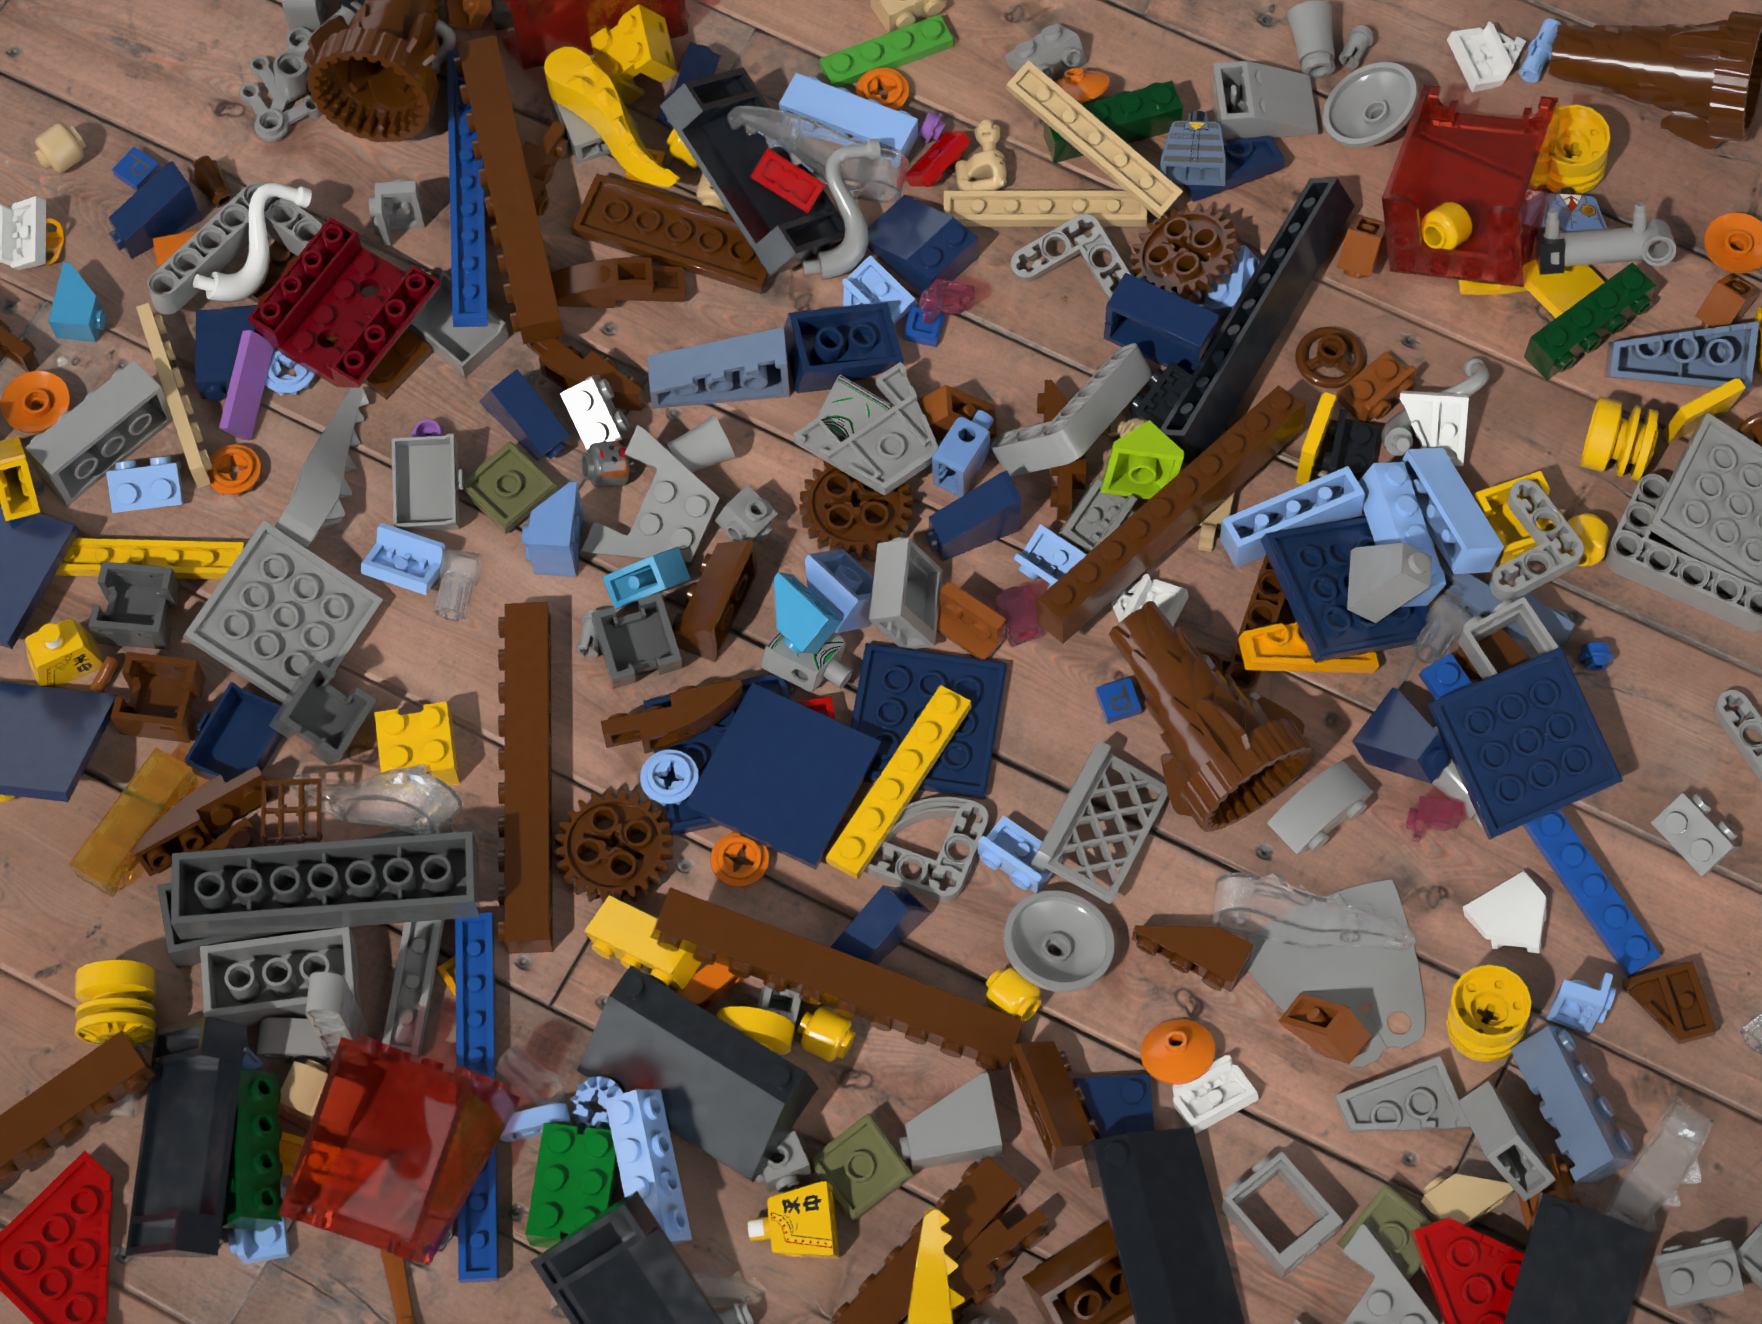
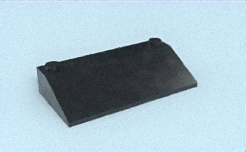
M744 67L685 82L660 105L668 123L675 129L758 256L760 264L767 270L770 276L789 270L801 264L802 261L816 256L818 252H823L842 242L845 234L844 220L824 189L809 213H806L749 177L767 148L813 177L815 175Z
M632 965L608 996L577 1069L586 1078L600 1076L615 1081L623 1093L636 1089L661 1090L669 1130L751 1182L755 1181L819 1089L805 1070Z
M203 1017L156 1028L151 1068L156 1075L149 1080L126 1256L193 1258L218 1256V1250L224 1240L222 1219L242 1061L248 1049L246 1024Z
M1193 1127L1126 1133L1090 1141L1083 1150L1091 1187L1101 1186L1135 1323L1245 1324Z
M638 1191L633 1192L607 1208L530 1262L570 1324H724Z
M1542 1193L1537 1198L1527 1234H1530L1503 1324H1626L1652 1233L1584 1206Z

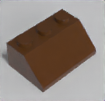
M750 540L717 543L713 553L706 554L700 569L702 576L698 584L693 583L690 586L686 597V603H688L683 614L678 613L672 625L679 649L716 662L758 574L755 542Z
M1054 1041L1026 1042L1013 1045L1011 1070L1052 1169L1056 1170L1084 1159L1083 1150L1089 1142L1101 1138L1094 1120L1086 1119L1082 1107L1086 1106V1101L1078 1084L1073 1086L1068 1073L1072 1072L1065 1051L1058 1052Z
M1110 1221L1022 1277L1036 1307L1048 1324H1119L1133 1315Z

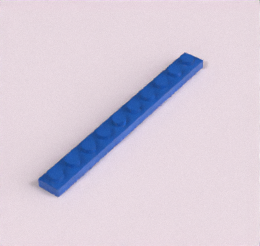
M458 50L447 51L453 327L488 326L484 189H482L478 169L483 168V160L476 161L472 140H477L478 137L477 132H469L465 113L472 110L470 104H463L459 85L466 83L464 76L457 77L453 57L460 55Z
M1451 653L1424 668L1419 673V677L1435 700L1473 685ZM1560 809L1522 825L1627 978L1661 957Z
M492 912L480 913V917L455 919L458 1280L460 1283L499 1281L494 917Z

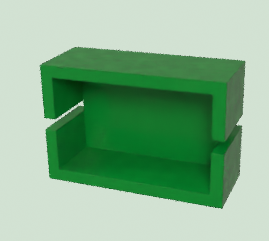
M543 1124L525 1234L530 1246L550 1248L564 1239L562 1233L571 1234L614 1205L619 1167L611 1130L585 1127L584 1135H582L577 1126Z

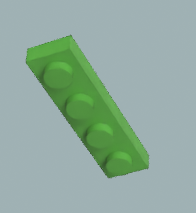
M939 14L819 58V66L830 86L843 88L857 83L866 72L872 69H895L952 48L953 38Z

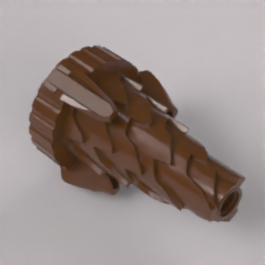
M365 0L349 26L341 15L334 16L320 26L309 38L308 45L310 48L304 55V61L310 68L307 75L308 90L311 91V99L316 103L320 113L324 114L326 119L332 124H336L339 129L349 132L358 138H365L373 142H400L406 140V138H412L418 134V131H422L429 120L438 95L439 84L436 80L437 75L431 66L432 61L438 55L439 44L435 28L440 16L436 12L441 0Z
M1732 11L1727 20L1697 26L1668 24L1660 27L1632 25V29L1594 25L1593 29L1558 25L1557 36L1553 44L1551 61L1549 63V74L1568 82L1603 87V93L1623 95L1631 100L1651 104L1665 111L1672 112V114L1662 119L1661 128L1668 129L1674 135L1704 149L1712 150L1723 141L1739 143L1748 138L1762 87V15Z
M1154 601L1145 602L1141 609L1134 611L1111 629L1109 636L1134 671L1141 685L1140 688L1146 697L1145 705L1162 729L1161 739L1170 750V753L1163 754L1160 760L1173 809L1177 814L1192 816L1203 831L1209 832L1223 829L1260 809L1289 787L1304 772L1313 759L1314 749L1303 736L1305 725L1297 716L1257 692L1251 693L1250 697L1247 698L1229 674L1223 676L1209 656L1199 653L1180 626L1176 629L1172 626Z

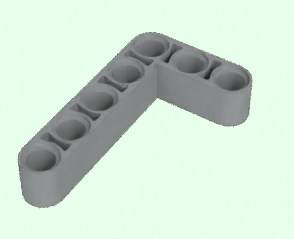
M254 182L247 185L151 274L147 286L153 307L157 312L169 315L179 311L201 290L193 287V280L197 274L210 277L213 272H220L249 245V204L257 188L266 183ZM270 197L266 200L264 216L267 235L298 256L310 242L307 240L312 239L316 235L322 224L292 201L279 197Z
M1136 343L1128 344L1115 351L1052 421L1011 430L997 437L990 444V447L1003 470H1007L1010 477L1066 465L1080 458L1153 376V372Z
M1658 474L1643 476L1631 497L1606 552L1605 563L1607 567L1618 575L1750 632L1762 631V614H1758L1751 609V607H1757L1762 610V587L1649 539L1652 531L1647 529L1646 526L1668 482ZM1644 493H1652L1657 498H1649ZM1631 521H1638L1644 527H1637ZM1617 549L1626 550L1630 553V555H1622L1618 552ZM1650 564H1659L1664 570H1657ZM1683 578H1691L1697 584H1689ZM1717 593H1725L1730 599H1723Z
M331 972L310 974L305 1013L308 1019L268 1017L260 1020L256 1057L260 1061L276 1064H293L296 1061L305 1064L306 1060H312L324 1066L356 1067L364 1064L368 1025L345 978L339 974Z

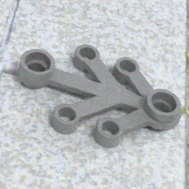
M303 27L292 29L286 36L288 49L293 50L311 32ZM256 56L251 59L249 65L252 75L261 79L273 98L272 105L268 109L261 99V93L256 84L246 83L239 91L242 102L245 105L251 106L257 116L254 128L260 139L268 142L280 140L286 135L288 125L306 116L318 118L322 115L317 108L309 109L311 105L316 104L312 101L311 96L306 97L302 104L285 111L287 103L311 91L307 88L303 94L296 97H287L280 94L275 86V78L271 71L269 60L265 56ZM259 65H265L263 69H255ZM249 92H255L251 97L246 96Z

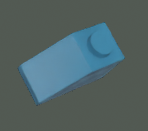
M63 262L48 322L56 338L96 342L99 330H103L105 327V310L101 308L96 295L71 263Z
M678 547L652 555L602 577L615 610L634 603L640 598L657 594L691 580Z
M778 572L774 577L777 630L786 637L783 640L784 643L798 654H801V652L816 654L842 620L793 574Z

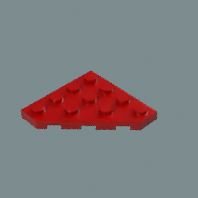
M85 1150L0 1232V1291L33 1324H107L114 1179Z
M1450 1217L1410 1231L1445 1324L1504 1323L1524 1256L1523 1253L1485 1234L1470 1229Z

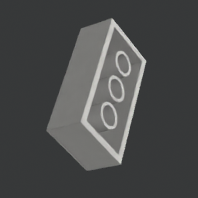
M132 361L126 367L118 369L112 378L99 389L89 392L85 400L74 409L63 413L58 421L49 429L37 434L30 444L25 447V450L41 480L69 506L106 476V471L114 469L115 462H121L128 458L173 421V417L161 386L135 361Z
M350 927L200 946L204 1017L246 1024L247 1027L260 1025V1020L268 1017L308 1019L305 1013L310 974L316 972H331L343 976L361 1011L356 940Z

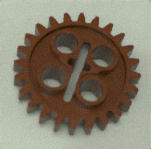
M1198 204L1193 211H1190L1188 205H1184L1182 213L1179 214L1172 208L1170 217L1165 218L1162 216L1159 224L1148 223L1147 226L1150 232L1139 233L1138 236L1142 243L1133 244L1132 246L1136 254L1130 256L1133 263L1131 270L1135 277H1143L1152 285L1165 291H1174L1185 300H1188L1190 294H1194L1197 300L1200 299V291L1204 289L1211 294L1213 292L1211 285L1214 282L1223 285L1224 282L1221 275L1233 273L1229 264L1238 263L1239 260L1235 253L1241 251L1237 242L1240 238L1230 218L1226 219L1222 211L1216 214L1213 206H1210L1204 212L1201 204Z
M823 461L824 472L814 468L812 470L814 480L805 479V489L807 491H800V501L803 503L799 505L800 515H803L802 526L803 528H809V539L818 537L819 549L829 544L830 551L844 549L849 555L851 552H856L858 560L861 561L864 551H868L873 558H876L878 543L889 542V540L892 541L894 538L900 537L899 532H908V522L906 521L912 520V510L909 508L913 507V497L908 496L910 494V484H901L885 496L877 491L869 492L865 490L869 486L826 461ZM836 488L845 490L842 494H833L830 491ZM853 504H859L860 507H853ZM872 517H879L883 521L874 524L867 520ZM839 519L848 522L843 526L832 524V522Z
M606 789L605 799L602 800L595 793H591V804L587 805L584 801L579 800L580 811L578 813L570 809L567 810V815L571 822H559L560 830L564 834L555 835L554 837L556 845L560 846L554 850L555 858L561 860L557 863L559 873L567 872L564 875V881L566 885L575 883L574 891L576 895L587 890L589 902H592L597 895H601L602 904L609 895L622 902L623 896L628 895L633 902H637L636 891L641 890L648 896L650 894L649 882L656 885L661 884L657 872H669L668 864L663 861L673 859L672 850L667 848L674 845L672 836L666 835L670 832L669 822H661L664 818L661 810L652 812L653 803L651 800L640 805L639 793H636L631 800H627L624 789L620 791L618 798H613L610 790ZM603 820L614 822L609 829L600 830L596 828L597 824ZM637 833L647 836L641 843L629 841L631 836ZM585 835H591V836H593L595 839H593V838H584V836H585ZM616 843L620 844L621 848L615 847ZM607 847L613 848L612 851H608ZM586 852L598 853L597 858L593 861L586 862L581 860L582 855ZM633 856H643L644 858L642 860L635 859ZM620 865L632 867L630 872L625 875L614 873V870Z

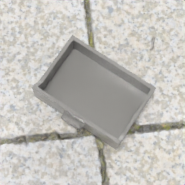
M443 271L438 278L442 285L407 329L429 344L438 356L466 378L509 339L506 323L488 308V326L453 327L452 277Z
M454 433L444 436L391 438L393 527L408 532L459 530V490H463V469H458V441Z

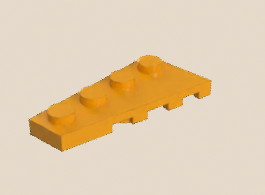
M1297 621L1287 625L1279 623L1247 630L1238 638L1245 670L1374 673L1379 667L1376 652L1315 663Z

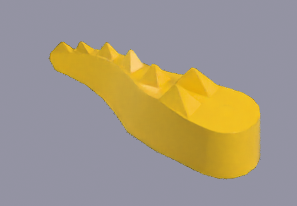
M562 47L549 54L545 60L544 70L551 98L592 126L607 144L611 154L622 168L640 180L668 188L680 179L671 170L665 169L657 163L647 151L634 121L615 86L596 61L574 47Z
M934 1207L924 1212L910 1299L908 1324H954L952 1309L965 1302L964 1297L953 1290L948 1283V1275L959 1267L944 1252V1246L952 1239V1236L943 1231L941 1227L949 1222V1218Z

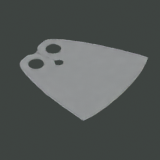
M1393 879L1357 885L1315 900L1274 921L1247 940L1253 944V950L1245 966L1246 970L1284 1013L1299 993L1347 1006L1371 1034L1369 1038L1370 1046L1367 1051L1356 1056L1347 1065L1357 1068L1367 1066L1377 1061L1385 1049L1389 1047L1405 1048L1417 1042L1423 1036L1425 1030V1004L1420 970L1411 933ZM1369 1003L1372 1007L1371 1013L1369 1015L1361 1014L1359 1012L1360 1004ZM1399 1011L1409 1016L1411 1020L1409 1031L1404 1034H1395L1388 1028L1387 1019L1393 1012Z

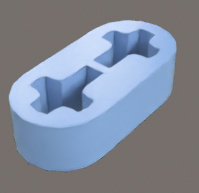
M563 1103L549 1104L500 1117L497 1120L500 1140L514 1142L541 1136L544 1123L570 1126L571 1120L568 1105Z

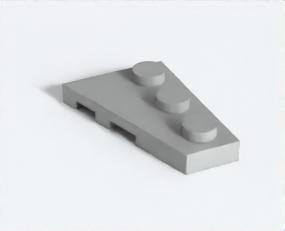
M1440 1056L1340 1093L1334 1097L1348 1133L1468 1129L1470 1127L1458 1104L1459 1098Z

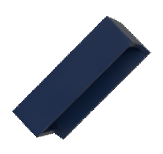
M230 682L213 712L206 711L197 726V730L201 732L184 759L189 771L208 781L221 774L226 782L256 766L262 772L283 737L282 734L269 726L281 706L241 689L235 683Z

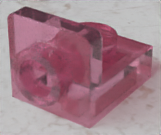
M936 278L930 287L923 291L920 298L923 322L931 324L942 310L949 314H961L975 298V286Z
M1419 796L1416 807H1409L1406 829L1412 830L1411 841L1419 843L1424 824H1429L1431 828L1440 831H1447L1451 828L1457 829L1462 818L1464 803Z

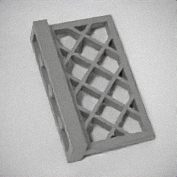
M1098 740L1029 867L1040 873H1043L1046 868L1111 904L1165 802L1168 792L1166 784L1108 753L1111 746ZM1108 767L1120 772L1123 775L1125 784L1110 786L1105 774ZM1099 783H1101L1102 788L1097 789ZM1146 787L1159 794L1156 802L1142 804L1137 789ZM1129 791L1134 806L1119 809L1113 794ZM1105 796L1111 811L1095 814L1090 801L1091 798ZM1086 810L1087 816L1082 817L1084 811ZM1137 813L1142 829L1128 832L1122 816ZM1114 818L1120 834L1104 837L1098 821ZM1091 823L1096 839L1081 842L1076 826ZM1071 838L1073 844L1067 845L1068 841ZM1136 838L1134 844H1132L1131 839ZM1123 841L1128 854L1127 857L1113 860L1107 844ZM1099 846L1105 862L1089 865L1084 849ZM1076 851L1081 867L1071 869L1058 862L1061 854ZM1122 866L1118 873L1116 867ZM1108 869L1113 882L1110 890L1097 884L1092 872Z

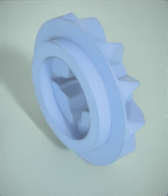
M276 348L273 349L265 382L268 390L276 391L280 396L283 393H291L295 396L297 391L303 388L308 389L309 382L315 378V374L285 357ZM280 364L289 369L294 367L296 377L289 374L283 376Z
M662 750L650 756L644 763L640 773L641 786L650 800L659 802L663 806L673 803L679 805L681 801L690 797L698 782V769L695 762L687 754L678 750ZM673 766L675 777L680 780L673 781L668 790H666L664 780L660 777L667 776Z
M588 1077V1080L584 1083L576 1085L578 1090L575 1096L570 1098V1101L573 1103V1111L569 1115L575 1119L578 1129L585 1132V1127L611 1130L607 1112H596L594 1115V1110L588 1106V1102L598 1100V1104L606 1108L604 1099L623 1094V1091L615 1081L607 1077Z

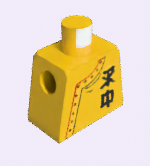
M73 618L66 619L57 624H45L38 632L25 638L28 662L38 686L56 688L100 669L103 664V659L93 636Z
M827 1181L772 1196L767 1199V1217L748 1219L750 1241L771 1239L772 1253L777 1256L840 1259L833 1186Z

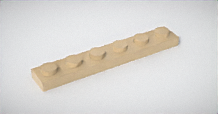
M1029 60L1006 84L1005 89L1159 220L1183 193L1178 186Z
M1125 190L944 191V213L954 217L965 227H1059L1081 214L1094 216L1101 227L1147 226V209Z
M149 303L136 306L191 474L197 488L209 485L211 482L207 471L213 469L207 450L200 451L198 443L204 440L197 421L190 422L189 415L195 413L188 394L181 395L179 388L185 387V383L179 367L172 368L170 361L176 360V356L170 340L163 341L162 334L167 333L161 313L154 315Z

